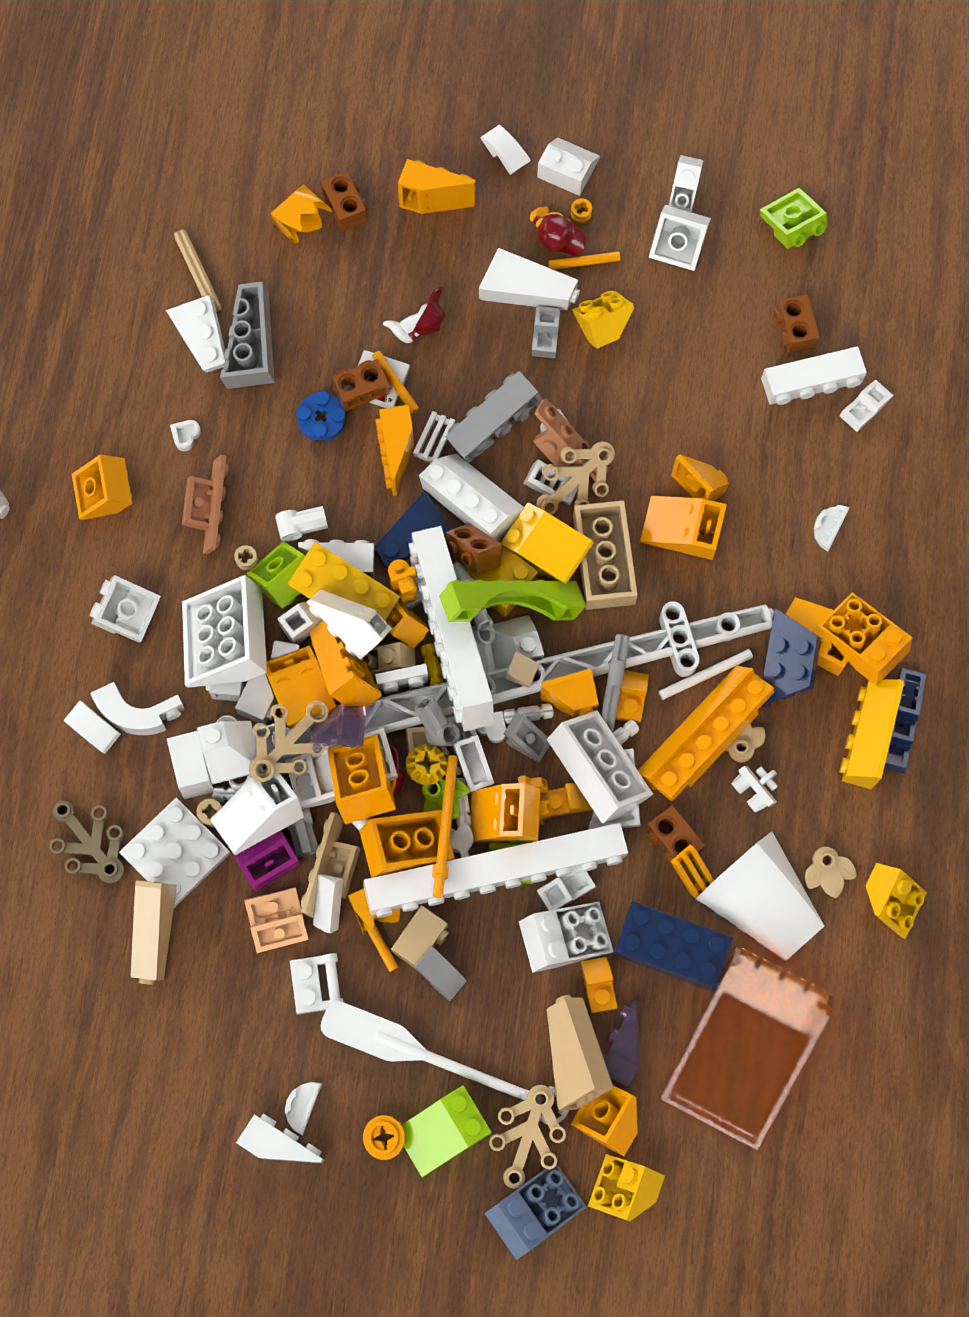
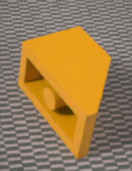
M400 600L386 619V622L392 628L389 631L391 635L413 649L424 640L426 633L429 631V628L422 619Z

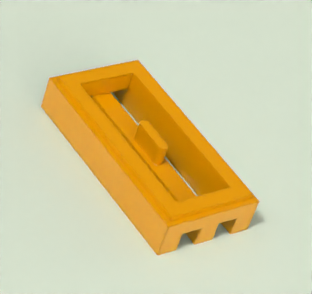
M692 845L687 846L671 860L687 890L694 898L699 896V890L704 891L707 888L705 886L707 883L711 884L714 881L697 850ZM688 854H690L691 858L693 859L703 878H701L698 874L697 870L695 869L694 865L689 859ZM681 860L684 861L685 865L687 866L688 870L690 871L691 875L696 881L695 885H693L684 868L682 867L680 863Z

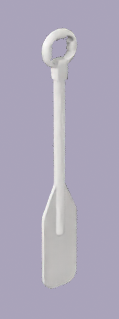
M335 1001L329 1004L321 1021V1031L328 1038L391 1062L423 1060L523 1101L527 1099L529 1090L430 1052L403 1026L344 1002ZM549 1086L554 1097H556L555 1087ZM538 1094L535 1098L538 1104L542 1103V1094ZM569 1110L558 1111L561 1115L557 1118L558 1123L566 1118ZM543 1115L540 1116L539 1120L544 1124H547Z

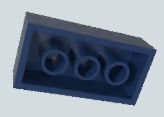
M632 901L613 956L713 992L717 987L733 937Z

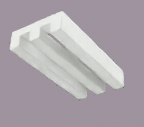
M432 411L413 452V456L429 463L439 458L447 442L445 436L448 434L449 428L455 424V420L452 418L447 419L444 415L439 416L437 412ZM435 421H437V426L430 438V441L424 453H421V450L428 438V435ZM443 424H445L447 427L433 457H430L429 454Z

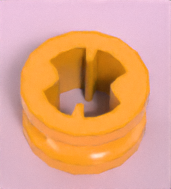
M583 198L575 200L571 205V218L577 223L589 221L592 214V204ZM581 207L585 208V211H583L582 214L577 213L578 210L581 209Z

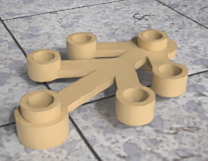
M601 441L594 444L591 449L563 448L560 456L568 464L573 463L576 459L589 460L582 466H554L552 464L544 466L542 474L549 481H554L557 477L570 478L552 495H541L537 500V507L553 515L558 509V503L577 485L578 494L574 506L580 505L583 502L590 504L588 501L589 473L595 468L596 482L592 487L593 492L599 497L606 496L609 492V487L606 484V469L615 456L612 445ZM571 451L572 457L566 459L565 454ZM602 451L607 452L604 458H599V454ZM554 469V474L547 476V471ZM600 485H604V490L597 492V488ZM552 503V508L545 510L546 504Z
M318 700L310 702L306 707V715L286 735L285 718L288 715V710L282 704H275L271 708V715L274 718L275 747L268 755L266 740L270 734L268 726L258 723L253 727V735L256 737L257 757L249 765L251 777L256 781L265 782L270 780L275 773L294 772L297 775L305 773L307 764L301 758H294L291 762L277 761L282 755L312 753L318 756L324 752L325 745L319 739H312L308 743L294 742L313 722L320 723L327 718L329 713L328 707ZM315 706L320 707V712L317 715L312 714V709ZM283 708V715L277 717L275 715L276 709ZM260 727H264L266 730L262 736L257 735V730ZM315 743H320L321 745L318 751L312 750V746ZM297 762H302V769L295 770L294 765ZM265 764L266 770L261 773L258 772V766Z
M545 1085L532 1087L528 1092L526 1100L510 1108H502L498 1113L499 1121L504 1125H508L513 1122L514 1117L531 1110L526 1122L502 1134H493L489 1140L491 1149L500 1151L505 1147V1144L522 1136L513 1165L504 1171V1183L509 1188L517 1189L525 1182L523 1167L532 1140L540 1153L541 1164L545 1169H553L557 1164L556 1155L550 1151L538 1126L541 1113L550 1128L549 1135L553 1142L560 1143L564 1141L566 1132L563 1127L559 1126L551 1109L554 1103L553 1092ZM538 1094L545 1095L546 1101L543 1104H538L535 1101ZM509 1111L512 1115L509 1121L502 1120V1112ZM560 1129L563 1132V1136L560 1139H555L552 1136L554 1130ZM494 1138H501L503 1144L500 1147L493 1146L492 1140ZM550 1155L554 1158L552 1165L544 1163L546 1156ZM517 1173L520 1177L519 1181L516 1183L509 1180L510 1174Z

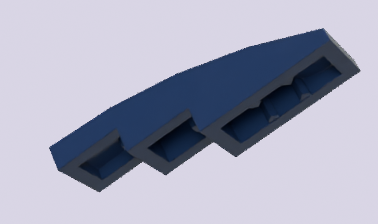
M901 668L898 679L904 681V686L884 766L886 769L905 773L907 769L916 722L920 716L927 674Z

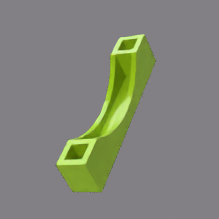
M454 580L448 583L447 587L439 595L448 622H471L485 608L500 604L528 607L546 615L552 620H574L586 607L577 581H568L567 584H564L559 580Z

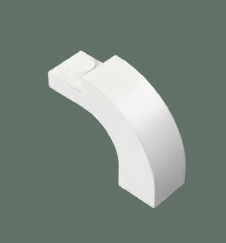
M114 682L90 693L100 712L113 726L134 735H152L163 732L166 728L162 721L166 719L168 721L174 720L185 710L178 695L150 708L140 709L132 707L123 700Z

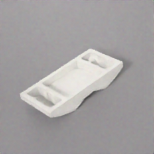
M384 728L326 746L324 752L318 756L307 753L286 759L285 762H291L294 758H301L307 764L305 773L297 775L294 772L289 773L293 792L299 799L301 809L335 801L327 750L331 747L377 734L389 780L392 781L398 778ZM297 762L294 765V769L297 771L303 767L302 762Z

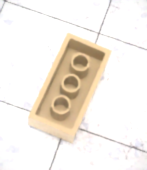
M624 501L574 506L573 521L575 530L594 542L579 564L583 596L586 604L585 610L635 605L638 595Z

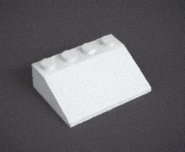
M243 575L182 601L185 686L189 688L245 682L267 673L262 589L250 578Z

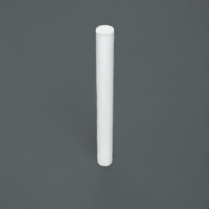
M750 649L736 654L659 690V695L662 700L752 659V652Z

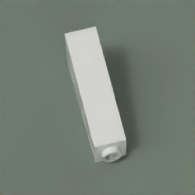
M498 248L479 286V299L533 307L560 308V310L567 311L571 303H576L580 290L577 289V279Z

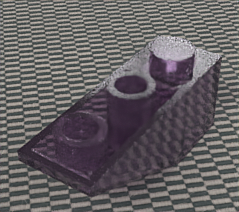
M635 999L631 1005L625 1004L619 1018L623 1019V1022L619 1029L614 1027L608 1040L612 1044L608 1054L602 1053L611 1081L626 1089L629 1088L640 1064L638 1001Z

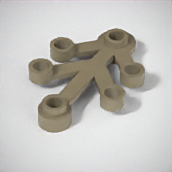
M59 801L53 808L54 817L62 823H67L83 844L67 843L60 838H55L49 844L50 851L55 855H62L63 853L91 855L98 862V864L81 863L76 858H70L65 863L66 871L71 875L79 873L97 874L105 883L119 881L124 874V866L118 860L120 840H122L124 832L118 825H112L108 828L107 836L110 839L106 856L101 850L104 822L108 818L106 808L97 805L92 809L91 816L94 821L92 835L90 836L76 819L75 808L70 802ZM63 806L67 807L66 814L60 815L59 809ZM98 810L104 811V815L101 818H96L95 816ZM118 829L120 831L119 836L116 838L111 837V832ZM59 842L62 843V848L59 851H54V845ZM76 862L78 864L77 869L70 871V864ZM110 865L114 866V872L107 874L106 868Z

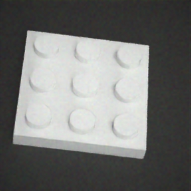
M177 798L119 852L147 881L177 885L174 908L231 854Z

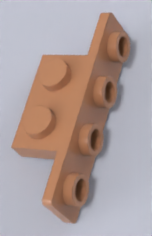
M543 399L535 411V416L543 423L547 430L537 435L533 442L555 466L584 465L589 459H576L570 464L562 460L560 453L565 447L573 449H591V447L558 412L557 408L548 399ZM571 451L565 454L566 459L572 457ZM595 468L591 473H589V476H590L595 482H596V468Z
M220 455L214 460L211 481L190 476L187 479L182 525L205 530L203 554H210L218 548L220 543L218 526L223 518V511L220 508L226 492L225 487H223V481L228 472L226 455Z

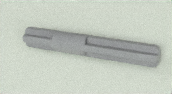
M616 634L601 713V717L612 733L630 637L624 634Z

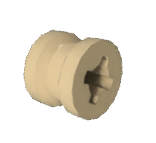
M205 799L197 807V816L203 825L214 828L211 819L222 806L215 799Z

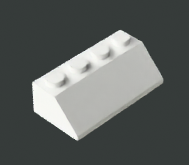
M458 454L436 458L419 475L422 487L428 494L465 524H472L498 542L507 534L524 509L522 505Z
M597 710L562 722L547 738V741L602 824L621 817L653 795Z

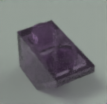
M338 705L328 713L327 718L323 722L315 723L310 727V742L319 746H329L330 744H341L348 748H353L357 745L363 746L366 721L365 707Z

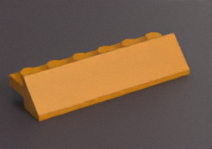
M736 666L638 769L646 784L653 790L657 789L669 800L673 801L687 785L691 787L758 716V709L774 693V687L757 676L753 668Z

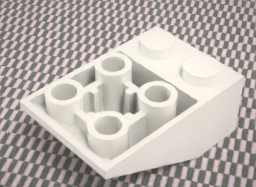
M324 590L318 591L307 601L313 615L317 618H322L328 625L327 629L333 636L339 637L345 643L346 650L352 656H357L359 659H362L383 640L392 629L374 609Z
M275 773L270 780L265 782L256 781L251 777L212 817L211 822L233 854L236 855L304 818L296 794L281 774Z
M599 901L534 913L519 921L532 973L614 952Z

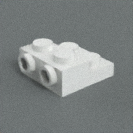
M114 575L110 581L105 580L99 593L103 597L100 604L95 602L89 616L93 617L91 624L113 634H121L140 643L161 596Z

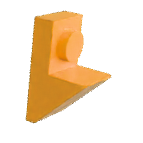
M624 671L616 720L627 722L634 720L638 724L641 723L649 674Z
M566 783L564 788L549 790L546 793L540 794V802L547 800L552 805L553 815L545 819L593 810L576 783Z
M607 957L581 961L591 1014L618 1009L612 983L613 975Z

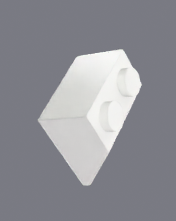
M557 137L548 144L539 160L537 177L580 196L600 156Z
M665 205L660 215L649 258L694 271L711 218Z

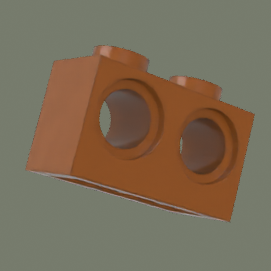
M345 171L321 181L322 193L332 210V214L341 232L367 222L366 212L369 211L365 198L360 199L358 195L360 190L355 178L351 179L348 172ZM340 189L346 190L344 192H337ZM351 208H352V209H355V211H353V212H347V211H346V210L351 209Z
M808 295L779 300L777 308L774 310V319L776 324H780L781 343L783 346L786 345L788 354L816 348L820 336ZM787 312H795L797 316H791ZM793 333H800L803 335V338H798Z
M378 359L364 361L356 368L344 369L335 376H332L334 389L344 411L390 394L389 383ZM369 376L377 377V379L372 382L366 380V378H368ZM346 385L354 386V388L349 391L343 389Z
M468 523L446 532V544L450 557L475 574L479 575L501 566L502 544L472 524Z
M673 805L647 824V837L655 846L659 844L664 851L662 853L663 857L671 866H673L671 860L679 854L675 850L677 843H683L686 846L692 845L698 853L705 847ZM667 823L671 826L672 832L663 834L660 832L658 825ZM680 861L681 865L683 866L685 864L684 861Z

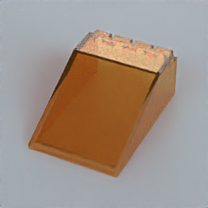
M736 947L719 978L716 989L712 992L661 1096V1100L758 1150L831 1015L833 996L813 984L810 985L807 991L804 990L806 980L788 971L784 978L779 977L782 972L781 967L765 959L758 966L755 963L759 956L744 948Z

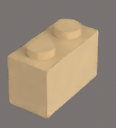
M421 906L391 948L392 953L413 967L430 946L434 947L436 944L441 945L449 934L446 931L448 923Z

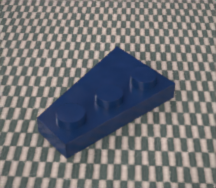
M426 491L418 497L374 547L376 554L387 570L391 562L395 560L405 561L411 557L408 544L412 543L413 532L441 526L444 537H446V532L450 531V528Z

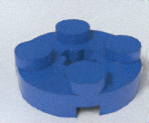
M319 391L305 398L296 412L300 431L305 437L313 441L324 440L325 442L333 440L341 434L345 426L346 416L340 400L324 391ZM318 413L326 414L327 420L324 422L322 420L317 422L315 419Z

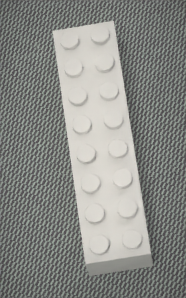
M438 526L413 532L412 543L408 544L411 554L410 562L416 571L417 587L419 592H422V604L425 614L428 613V625L431 635H434L436 654L441 659L442 675L444 679H447V691L450 701L453 700V712L456 723L462 724L464 732L493 725V699L470 622H448L439 598L447 584L457 580L442 527Z

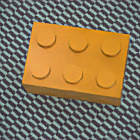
M442 810L370 819L359 831L371 878L436 864ZM450 839L447 861L455 859Z

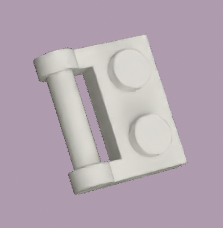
M336 953L290 961L297 1015L324 1011L329 1004L335 1001L344 1002L343 998H340L336 969L338 957ZM325 965L330 997L328 1001H322L318 966Z

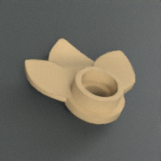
M750 723L725 751H728L730 757L737 762L743 763L750 760L754 755V750L763 745L765 741L764 727L752 728ZM743 746L746 750L738 751L737 748Z
M830 847L817 849L813 854V864L805 872V882L808 889L821 885L826 894L833 898H837L841 894L844 880L856 878V870L852 862L846 857L838 856L837 852ZM826 855L830 857V862L827 865L823 863V857Z

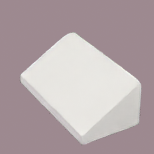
M318 874L313 925L324 932L333 933L338 930L343 879Z

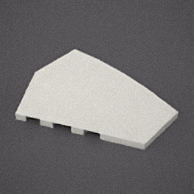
M772 831L742 855L696 898L701 904L708 906L717 915L727 919L737 926L736 928L756 939L758 943L785 961L824 927L823 922Z

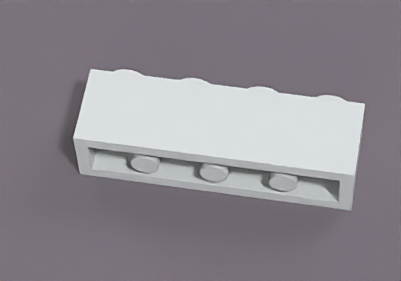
M857 346L766 368L761 380L769 404L777 403L778 405H783L796 398L808 399L816 393L824 392L828 394L841 387H856L863 382L867 372Z

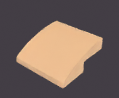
M296 886L244 900L257 953L308 940Z

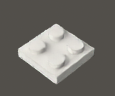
M426 664L375 674L376 684L380 692H384V695L399 693V689L409 687V690L423 688L424 684L428 683Z

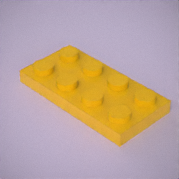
M317 542L313 543L288 582L289 586L309 599L318 591L324 590L374 609L385 621L401 598V596Z

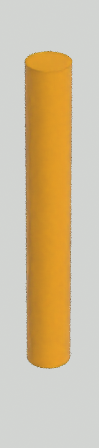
M620 252L548 261V266L550 269L555 270L620 261Z
M376 351L372 357L374 360L378 359L388 381L403 403L409 405L410 413H416L419 407L381 351Z
M361 919L389 972L399 968L376 924L374 923V927L371 929Z

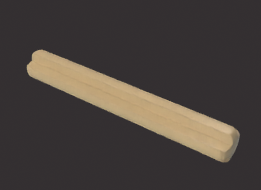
M186 230L176 231L174 233L175 240L202 297L208 295L213 297L216 312H219L221 304Z

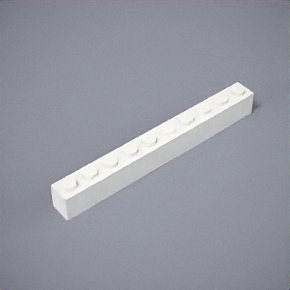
M621 823L447 861L449 873L448 879L445 880L442 898L433 897V865L365 879L363 886L370 915L376 914L377 918L393 914L392 910L402 908L403 912L418 909V904L428 902L429 906L444 903L445 898L454 897L455 900H461L470 897V893L480 891V894L496 891L495 887L505 885L508 889L520 886L521 881L531 879L532 883L544 881L547 879V875L567 876L572 874V870L582 868V871L596 869L597 864L607 862V866L616 865L623 862L622 859L626 857L628 850Z

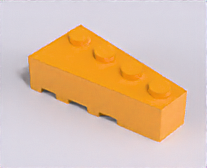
M323 620L311 629L309 634L329 695L338 700L345 709L350 708L359 714L380 698L382 694L364 658L359 659L357 656H352L346 650L345 643L339 637H335L327 629L328 625Z

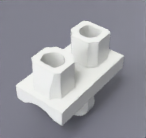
M743 766L739 770L740 774L731 783L740 794L750 786L755 790L757 794L747 801L754 812H758L767 806L772 807L777 802L764 786L766 784L771 791L778 787L772 780L777 775L774 770L767 774L760 767L756 770V773L761 777V780H759L748 766Z

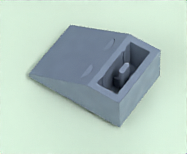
M556 1164L553 1169L541 1171L487 1211L485 1215L517 1260L578 1215L587 1206Z

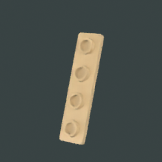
M331 812L329 818L325 821L323 839L316 850L317 859L314 868L309 873L307 892L301 900V912L311 918H314L318 874L343 879L341 898L346 899L360 853L359 847L338 842L344 821L340 815Z

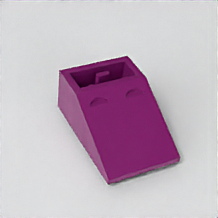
M281 830L234 855L256 893L301 866Z

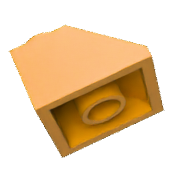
M100 454L72 473L79 520L116 514L133 504L124 458Z

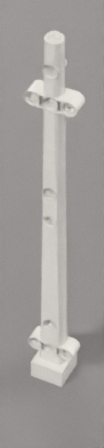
M668 602L663 606L659 617L662 630L630 637L625 668L670 656L675 672L681 677H689L693 675L699 664L698 648L771 629L774 611L772 608L768 609L767 605L764 604L688 623L682 605L678 602ZM673 612L677 615L678 619L670 620L667 618L666 613ZM729 623L733 630L726 631L722 628L721 624ZM673 636H682L685 639V643H676ZM614 641L534 660L539 664L536 674L540 679L532 682L530 688L507 680L506 674L509 667L485 672L493 704L540 692L541 682L591 669L593 677L609 673ZM689 659L693 666L684 667L680 660ZM439 683L378 698L359 714L350 708H337L336 711L329 713L323 722H313L294 743H308L312 739H319L326 747L384 728L385 733H390L423 724L415 712V706L427 697H434L446 717L454 715L453 700L450 701L448 683ZM223 716L217 722L237 720L232 716ZM274 724L267 725L270 730V734L266 738L267 755L275 747ZM286 724V735H287V734L290 732V730L292 729V728L289 729L288 726H287V724ZM260 727L257 730V735H264L266 732L265 728ZM198 731L167 738L178 788L183 798L188 799L213 792L214 787L205 762ZM315 743L312 746V750L320 749V743ZM301 754L282 755L277 762H284L286 759ZM247 775L246 781L241 784L234 783L233 779L228 780L231 788L237 792L251 778V775Z

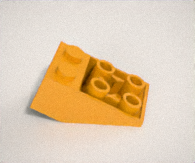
M407 159L398 181L399 207L420 214L474 207L476 180L465 174L458 175L442 167L435 168L419 160Z
M409 405L379 409L380 418L375 419L386 488H392L393 496H397L414 448Z
M651 496L640 543L713 560L727 504L703 498Z
M853 592L819 625V629L850 664L876 686L910 652L913 637Z
M795 597L786 615L821 637L817 665L839 676L848 660L819 629V625L834 610Z
M310 645L266 662V676L278 704L284 705L288 710L285 722L289 729L293 728L306 715L307 705L314 700L323 702L328 707L329 713L337 710L333 697L329 695L322 671ZM313 707L312 714H319L320 707Z
M526 783L501 784L472 791L470 828L474 837L473 843L538 841L541 789Z

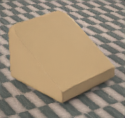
M515 651L506 674V679L530 688L539 664Z

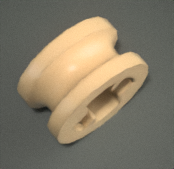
M241 546L234 554L236 564L242 570H251L257 565L258 556L255 549L251 546ZM245 553H249L250 557H253L248 559L247 563H243L242 558L240 559V557L245 556Z

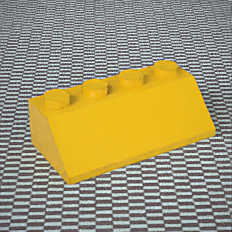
M883 679L877 686L869 680L864 687H860L857 701L861 702L859 710L854 711L851 724L855 725L853 734L849 733L845 746L846 749H849L847 758L842 759L839 771L843 773V782L872 789L881 780L904 686L903 680Z

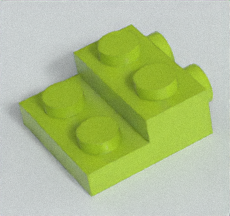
M800 188L760 209V216L774 229V236L787 249L793 246H802L807 238L812 235L820 236L828 227L827 213Z

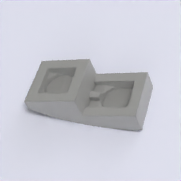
M536 306L531 356L556 357L560 308Z
M431 946L413 966L448 1001H451L467 982Z

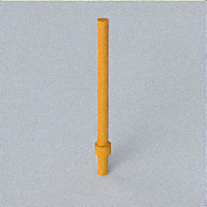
M455 755L448 756L437 859L432 871V877L434 878L433 897L435 898L443 897L445 880L448 879L449 873L447 857L458 757Z

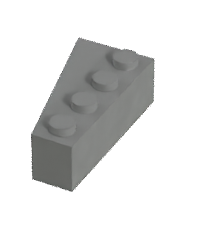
M263 282L238 285L233 310V323L229 330L228 348L225 350L224 368L221 370L220 379L227 389L275 383L269 293Z
M520 371L516 374H510L504 380V385L497 391H491L479 407L475 406L470 409L466 414L467 417L461 423L457 422L449 428L448 434L445 437L468 463L492 446L494 437L500 438L509 433L515 421L521 420L523 422L530 417L529 412L535 406L538 408L543 400L539 392Z

